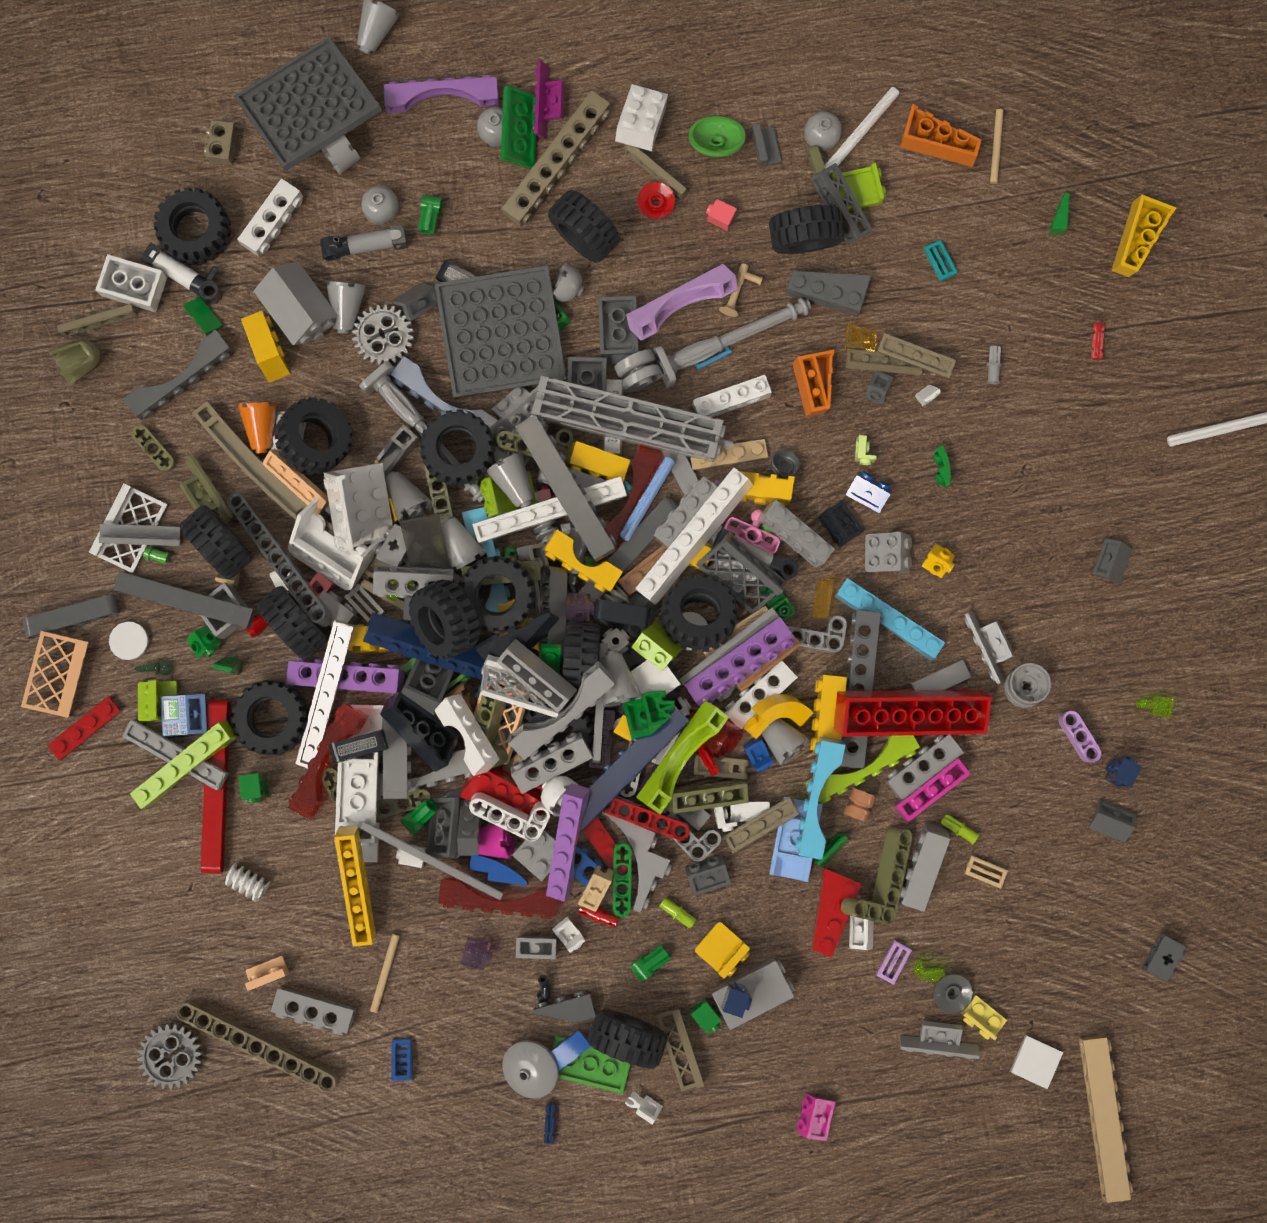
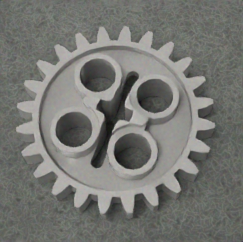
M386 304L383 309L377 305L375 311L372 307H369L370 313L363 311L365 317L358 316L357 318L360 323L353 324L357 328V330L352 331V334L357 336L352 338V341L357 343L354 348L356 350L360 349L358 354L359 356L365 355V361L371 358L370 363L372 365L376 361H378L379 366L386 361H393L394 364H397L396 358L402 359L403 353L409 354L406 348L413 347L409 343V341H414V337L410 335L414 333V330L409 328L412 324L410 321L406 322L407 318L405 315L402 316L401 310L395 313L394 306L388 310ZM386 320L393 321L389 327H385L383 324ZM368 328H375L373 334H366ZM381 333L385 334L384 339H382ZM400 337V341L397 344H392V338ZM376 345H383L382 350L374 351Z
M168 1023L165 1028L163 1025L158 1026V1031L154 1028L151 1030L152 1035L147 1034L144 1036L147 1041L140 1043L144 1049L137 1051L142 1054V1057L138 1058L137 1061H143V1064L138 1068L145 1069L142 1076H150L147 1082L155 1080V1087L162 1083V1089H165L169 1084L171 1090L175 1087V1083L180 1088L182 1081L187 1084L190 1082L188 1077L194 1078L196 1076L193 1071L200 1070L196 1064L203 1062L202 1059L198 1058L203 1052L197 1049L202 1044L195 1043L198 1036L191 1037L193 1030L186 1033V1026L179 1029V1024L177 1023L172 1028L171 1024ZM170 1037L176 1039V1047L170 1045ZM182 1045L185 1046V1048L182 1051L174 1055L171 1059L167 1060L159 1067H156V1063L167 1057L170 1053L174 1052ZM154 1049L160 1051L159 1059L153 1056ZM181 1054H185L188 1057L187 1063L181 1062ZM165 1065L171 1068L170 1075L164 1073Z

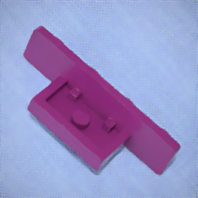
M538 61L535 72L537 81L533 129L537 136L541 139H546L547 121L564 119L565 82L563 80L549 82V66L542 61Z

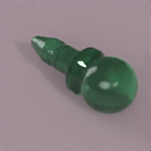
M162 660L159 663L155 661L154 665L136 666L134 670L139 672L155 671V675L159 673L161 675H169L173 670V665L168 660Z

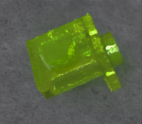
M915 959L916 964H913L914 974L920 980L937 982L940 980V977H945L942 967L924 970L922 960Z

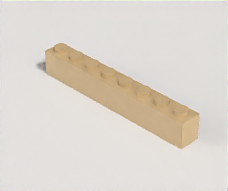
M1103 1035L1079 1038L1102 1199L1107 1203L1131 1200L1130 1193L1133 1192L1127 1176L1130 1169L1128 1161H1125L1124 1156L1127 1149L1121 1135L1124 1129L1118 1115L1121 1108L1115 1095L1118 1088L1112 1075L1115 1068L1113 1060H1110L1109 1052L1112 1051L1111 1043Z

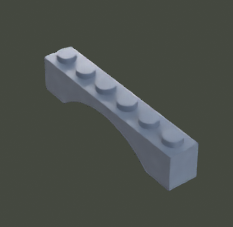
M405 356L391 373L395 385L400 388L406 387L410 390L408 393L416 399L420 397L425 400L424 404L432 410L436 408L441 411V416L446 414V411L452 410V412H457L458 409L463 410L465 413H468V411L474 413L489 428L498 421L483 410L460 409L442 401L427 386L420 367Z

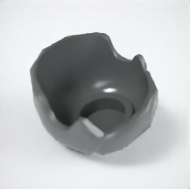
M780 448L773 453L771 469L775 475L780 478H788L797 474L800 463L799 458L793 451Z

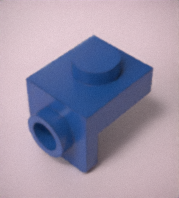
M760 737L743 746L757 772L764 771L774 764Z

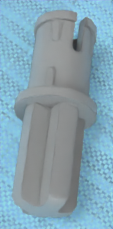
M997 345L990 346L989 363H987L988 384L1000 383L999 375L1000 367H1002L1000 363L1001 347Z

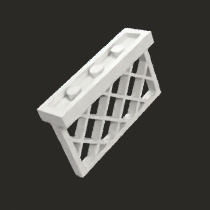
M123 483L103 524H119L121 522V525H139V522L149 519L151 526H157L167 504ZM133 494L141 496L144 504L133 507L130 501ZM153 503L162 506L159 513L152 516L147 505ZM145 506L148 517L137 520L134 510ZM132 511L135 521L124 524L122 520L123 514ZM99 531L89 553L134 573L147 545H142L141 548L133 550L132 545L129 544L131 551L120 554L117 544L99 543ZM114 545L117 556L111 558L104 556L106 548ZM129 554L133 555L134 562L131 568L123 564L121 557Z
M487 656L481 671L483 677L480 695L557 718L559 713L554 709L547 708L543 700H540L536 694L496 662L499 659L498 657ZM502 682L506 688L502 689L498 683ZM492 686L496 691L489 690L487 687ZM521 688L525 693L520 694L517 689ZM507 692H511L515 697L509 696ZM530 697L534 703L528 702L525 698Z

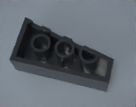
M398 692L389 697L380 715L435 772L448 766L461 734L450 726H443L440 719L402 693Z

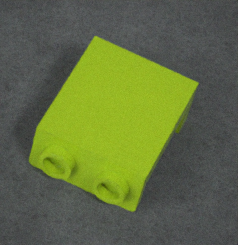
M872 163L870 167L842 173L860 208L882 204L884 197H886V190L884 185L881 186V170L877 168L876 163ZM832 171L830 174L831 180L835 181L836 176ZM839 188L838 193L840 197L845 198L844 190ZM848 205V211L854 210L851 205Z
M527 471L534 497L531 502L534 505L537 504L530 471ZM486 477L481 481L480 491L484 495V510L488 514L489 519L521 509V506L517 508L491 477Z
M656 622L643 631L632 645L636 652L660 671H663L670 661H674L683 649L680 648V643L675 644L672 642V636H667L665 629Z

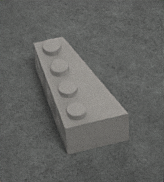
M924 822L916 850H914L911 858V866L906 871L905 885L902 886L900 895L902 905L925 911L950 841L947 829Z

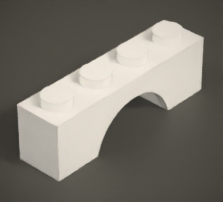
M457 694L446 697L435 709L437 716L443 726H453L462 734L466 748L463 760L472 775L475 776L488 772L497 763L499 757L462 695Z

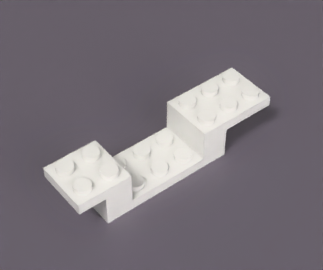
M344 704L343 740L383 730L384 718L380 715L383 705ZM382 751L338 763L335 834L339 827H359L362 821L379 829V823H376L378 764H382ZM359 829L364 862H378L379 838Z

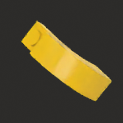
M775 694L760 700L751 708L755 714L748 719L743 728L757 739L776 719L790 718L801 727L813 712L791 695Z

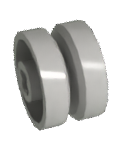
M651 349L632 354L614 366L618 377L624 378L622 386L626 393L643 389L663 376L660 366L654 364L656 357Z

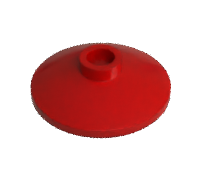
M649 183L638 194V208L644 216L650 219H662L668 216L674 208V193L663 183ZM653 201H659V205H653Z

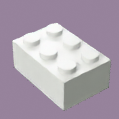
M632 84L617 125L615 141L652 151L666 110L668 94Z
M107 254L95 290L102 297L156 312L168 277L162 270Z

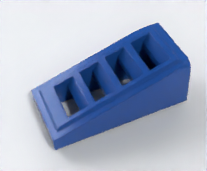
M412 1039L392 1040L391 1080L394 1082L413 1081ZM397 1046H407V1050H397ZM407 1054V1058H397V1055ZM407 1062V1066H397V1063ZM398 1071H407V1074L398 1075Z

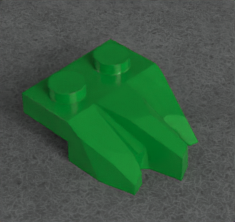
M666 691L643 693L640 699L623 702L631 739L652 735L671 717L669 713L674 711L675 701H663L666 698Z

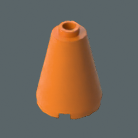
M269 402L247 403V407H242V404H238L251 450L255 449L256 453H267V449H270L272 445L277 402H273V406H269Z

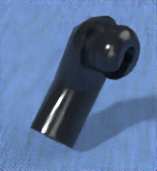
M541 975L538 978V982L542 991L536 995L538 1001L542 1003L550 999L551 984L547 976Z

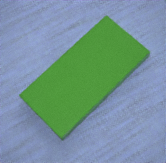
M556 1035L553 1048L567 1039V1037ZM591 1046L559 1070L558 1078L623 1094L630 1064L611 1058Z

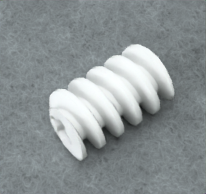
M235 862L226 876L225 885H232L233 890L239 888L240 894L246 892L247 898L253 895L252 900L254 902L258 901L267 891L270 881L264 885L263 877L257 881L258 874L250 877L251 870L243 873L244 866L236 869L237 862Z

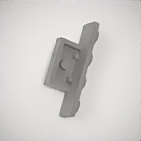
M538 386L530 393L523 387L515 388L491 409L493 414L499 418L489 428L493 437L497 432H511L515 426L532 413Z
M974 612L966 613L965 623L974 633L973 640L981 648V657L991 670L989 673L992 680L996 681L997 684L1003 683L1005 679L997 663L1015 655L999 621L981 628Z
M922 1021L919 1037L900 1035L899 1038L901 1050L908 1052L915 1051L926 1054H940L948 1057L957 1056L966 1059H980V1051L977 1044L960 1042L963 1031L962 1025Z

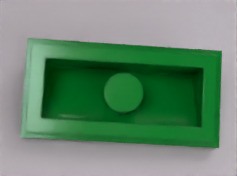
M200 297L183 305V308L206 336L223 326Z
M838 832L825 845L822 860L812 858V860L820 868H823L849 842L848 838L841 832Z

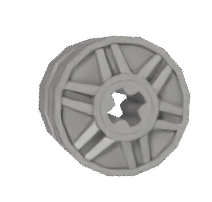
M1027 663L1017 667L1007 676L1004 683V693L1008 701L1020 708H1030L1047 697L1051 689L1049 674L1040 665L1034 663ZM1027 684L1029 687L1023 690L1022 687Z

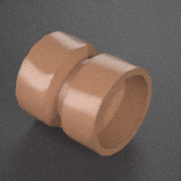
M852 788L849 796L851 802L846 804L843 814L867 823L870 815L868 809L873 807L876 797Z

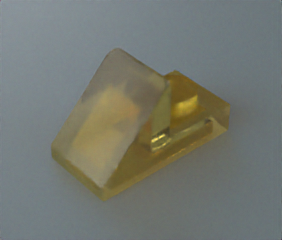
M847 324L845 349L876 350L877 332Z

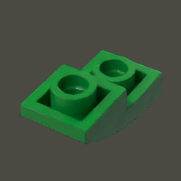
M942 445L934 450L933 459L941 467L935 472V480L939 486L942 485L943 489L950 485L951 470L947 453Z
M766 587L760 588V593L769 594L771 592ZM783 593L776 594L766 603L769 609H774L783 622L797 613Z

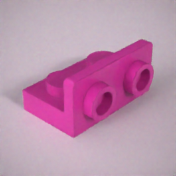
M805 1094L800 1119L797 1123V1133L806 1138L827 1141L836 1102Z

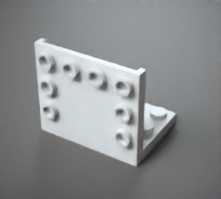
M382 463L324 472V485L328 495L336 548L351 556L358 554V550L353 547L372 544L377 538L380 542L385 541V533L389 527H393Z

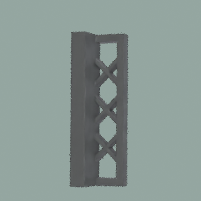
M836 163L810 178L824 205H834L841 210L846 245L857 241L873 230ZM833 170L836 176L835 181L831 180L828 172ZM839 188L844 190L845 198L840 197L838 193ZM848 205L853 207L854 215L849 213ZM857 221L861 222L865 229L861 233L857 228Z

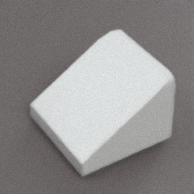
M928 385L918 392L915 397L922 406H925L941 393V390Z

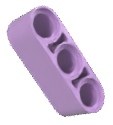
M1075 711L1062 713L1059 716V724L1079 757L1084 762L1098 761L1101 757V750L1079 714ZM1067 715L1073 717L1072 725L1066 723ZM1079 731L1084 736L1082 742L1076 739V734ZM1089 748L1094 752L1092 759L1088 758L1086 754Z

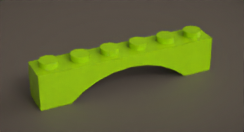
M704 701L636 798L661 815L672 799L676 781L686 762L704 742L720 731L729 716L716 706Z
M228 721L218 722L132 791L130 795L140 809L151 807L189 772L239 737L234 734L233 728Z
M914 735L889 736L880 754L870 764L865 766L864 769L843 775L831 774L821 789L818 802L824 804L831 800L830 796L837 792L840 795L849 790L847 786L853 783L857 786L866 781L864 777L870 774L874 777L883 772L881 768L886 765L892 767L900 763L899 758L903 756L909 758L917 753L916 749L920 748Z

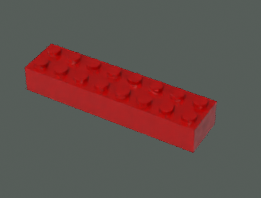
M982 690L837 691L833 729L842 737L987 734L992 696Z

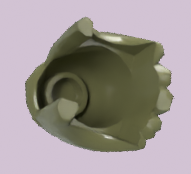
M87 340L63 344L49 350L51 357L56 355L54 359L57 366L60 367L59 372L67 384L79 380L94 369L100 361L99 349L94 343Z

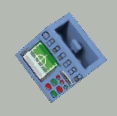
M205 694L161 697L163 736L207 732Z

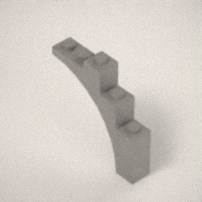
M617 796V797L620 798V799H623V800L629 801V802H631V803L637 804V803L632 802V801H630V800H627V799H625V798H623V797ZM612 802L605 809H610ZM622 805L620 813L628 816L630 814L629 806ZM643 812L639 813V820L641 819ZM604 813L624 832L633 848L639 874L638 895L633 910L641 912L642 908L646 910L650 898H647L649 890L654 891L658 881L654 878L657 876L663 879L664 875H669L672 867L669 864L670 859L649 851L650 848L654 849L657 842L656 832Z

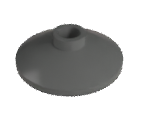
M946 975L935 985L933 992L934 1001L941 1010L947 1013L960 1012L971 1002L972 987L969 981L961 975ZM950 989H954L952 994H948Z

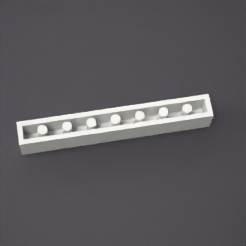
M733 468L635 589L656 605L753 486L751 481L737 469Z

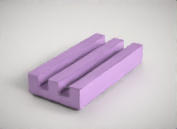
M894 940L876 975L894 985L912 950ZM896 946H898L899 948L894 958L892 959L885 975H883L882 973L889 959L891 958ZM905 950L906 952L903 958L901 959L895 973L890 979L889 975L893 967L895 966L901 952Z

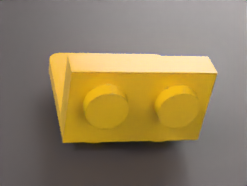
M718 922L695 948V952L724 979L726 976L730 978L737 970L735 966L738 962L741 961L743 963L750 955L748 952L750 950L749 946L721 922Z

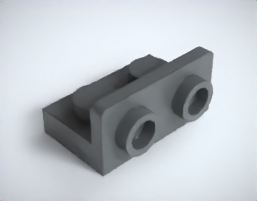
M713 856L708 860L694 862L685 867L694 896L731 884L722 856Z

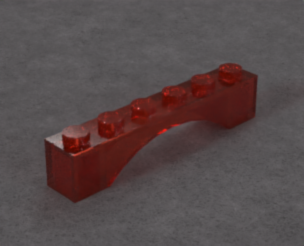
M641 444L632 459L633 486L629 499L621 512L605 524L607 526L604 528L606 534H611L615 541L618 538L622 539L619 536L620 532L631 516L636 504L641 499L645 487L647 488L651 482L653 472H657L662 463L660 461V454Z
M343 703L337 709L334 722L328 726L326 737L317 746L318 752L309 761L306 774L300 778L297 791L289 799L290 804L288 808L306 819H314L323 803L322 778L327 762L331 757L328 744L349 739L351 736L360 733L369 717L366 713L349 704Z
M441 879L438 903L443 904L444 908H454L455 905L462 906L463 910L474 911V907L482 908V912L493 913L494 910H501V914L513 915V912H521V916L524 917L540 914V918L552 919V916L557 915L558 899L546 896L547 890L539 889L532 895L522 899L498 901L479 895L460 880Z

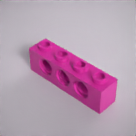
M956 758L905 799L897 802L894 808L905 822H909L969 776L970 773L959 758Z

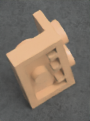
M280 956L247 969L246 974L249 982L245 983L246 988L249 991L288 975L289 971L284 957Z

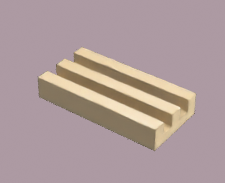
M970 855V860L966 865L964 874L1001 889L1008 870ZM976 861L980 864L1002 872V875L1000 876L990 871H987L983 868L973 865V862ZM972 868L999 879V883L972 873L970 870Z

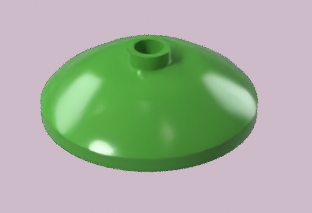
M722 116L700 119L691 126L689 131V141L693 148L710 157H726L736 153L743 147L746 137L744 128L738 122Z

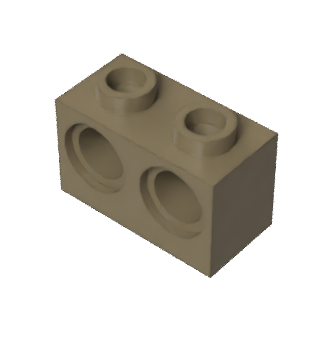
M211 120V124L207 128L208 144L204 147V155L210 163L232 166L238 131L234 123ZM225 131L223 136H217L219 132ZM222 149L220 154H215L216 150Z

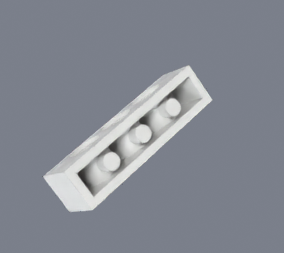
M281 178L237 239L239 243L258 257L265 254L273 238L276 239L279 236L283 224L288 223L291 219V213L301 205L303 201L301 192ZM287 201L284 207H279L280 202ZM271 216H276L273 222H268ZM265 231L263 237H257L259 232Z
M762 375L694 399L692 406L696 414L713 418L770 398L772 392L766 376Z
M783 661L769 670L770 672L755 681V685L750 690L747 688L739 694L741 698L736 703L732 700L725 707L727 710L725 714L729 716L728 719L739 731L743 729L748 719L755 714L751 708L760 701L754 696L756 689L763 690L764 698L771 695L780 694L798 678ZM770 676L778 678L779 683L777 686L773 687L768 683ZM742 702H747L750 705L748 713H743L740 710Z

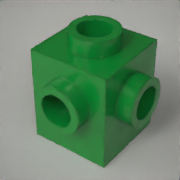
M208 625L194 630L186 639L198 659L214 655L217 652V647L221 644L219 638L215 637Z

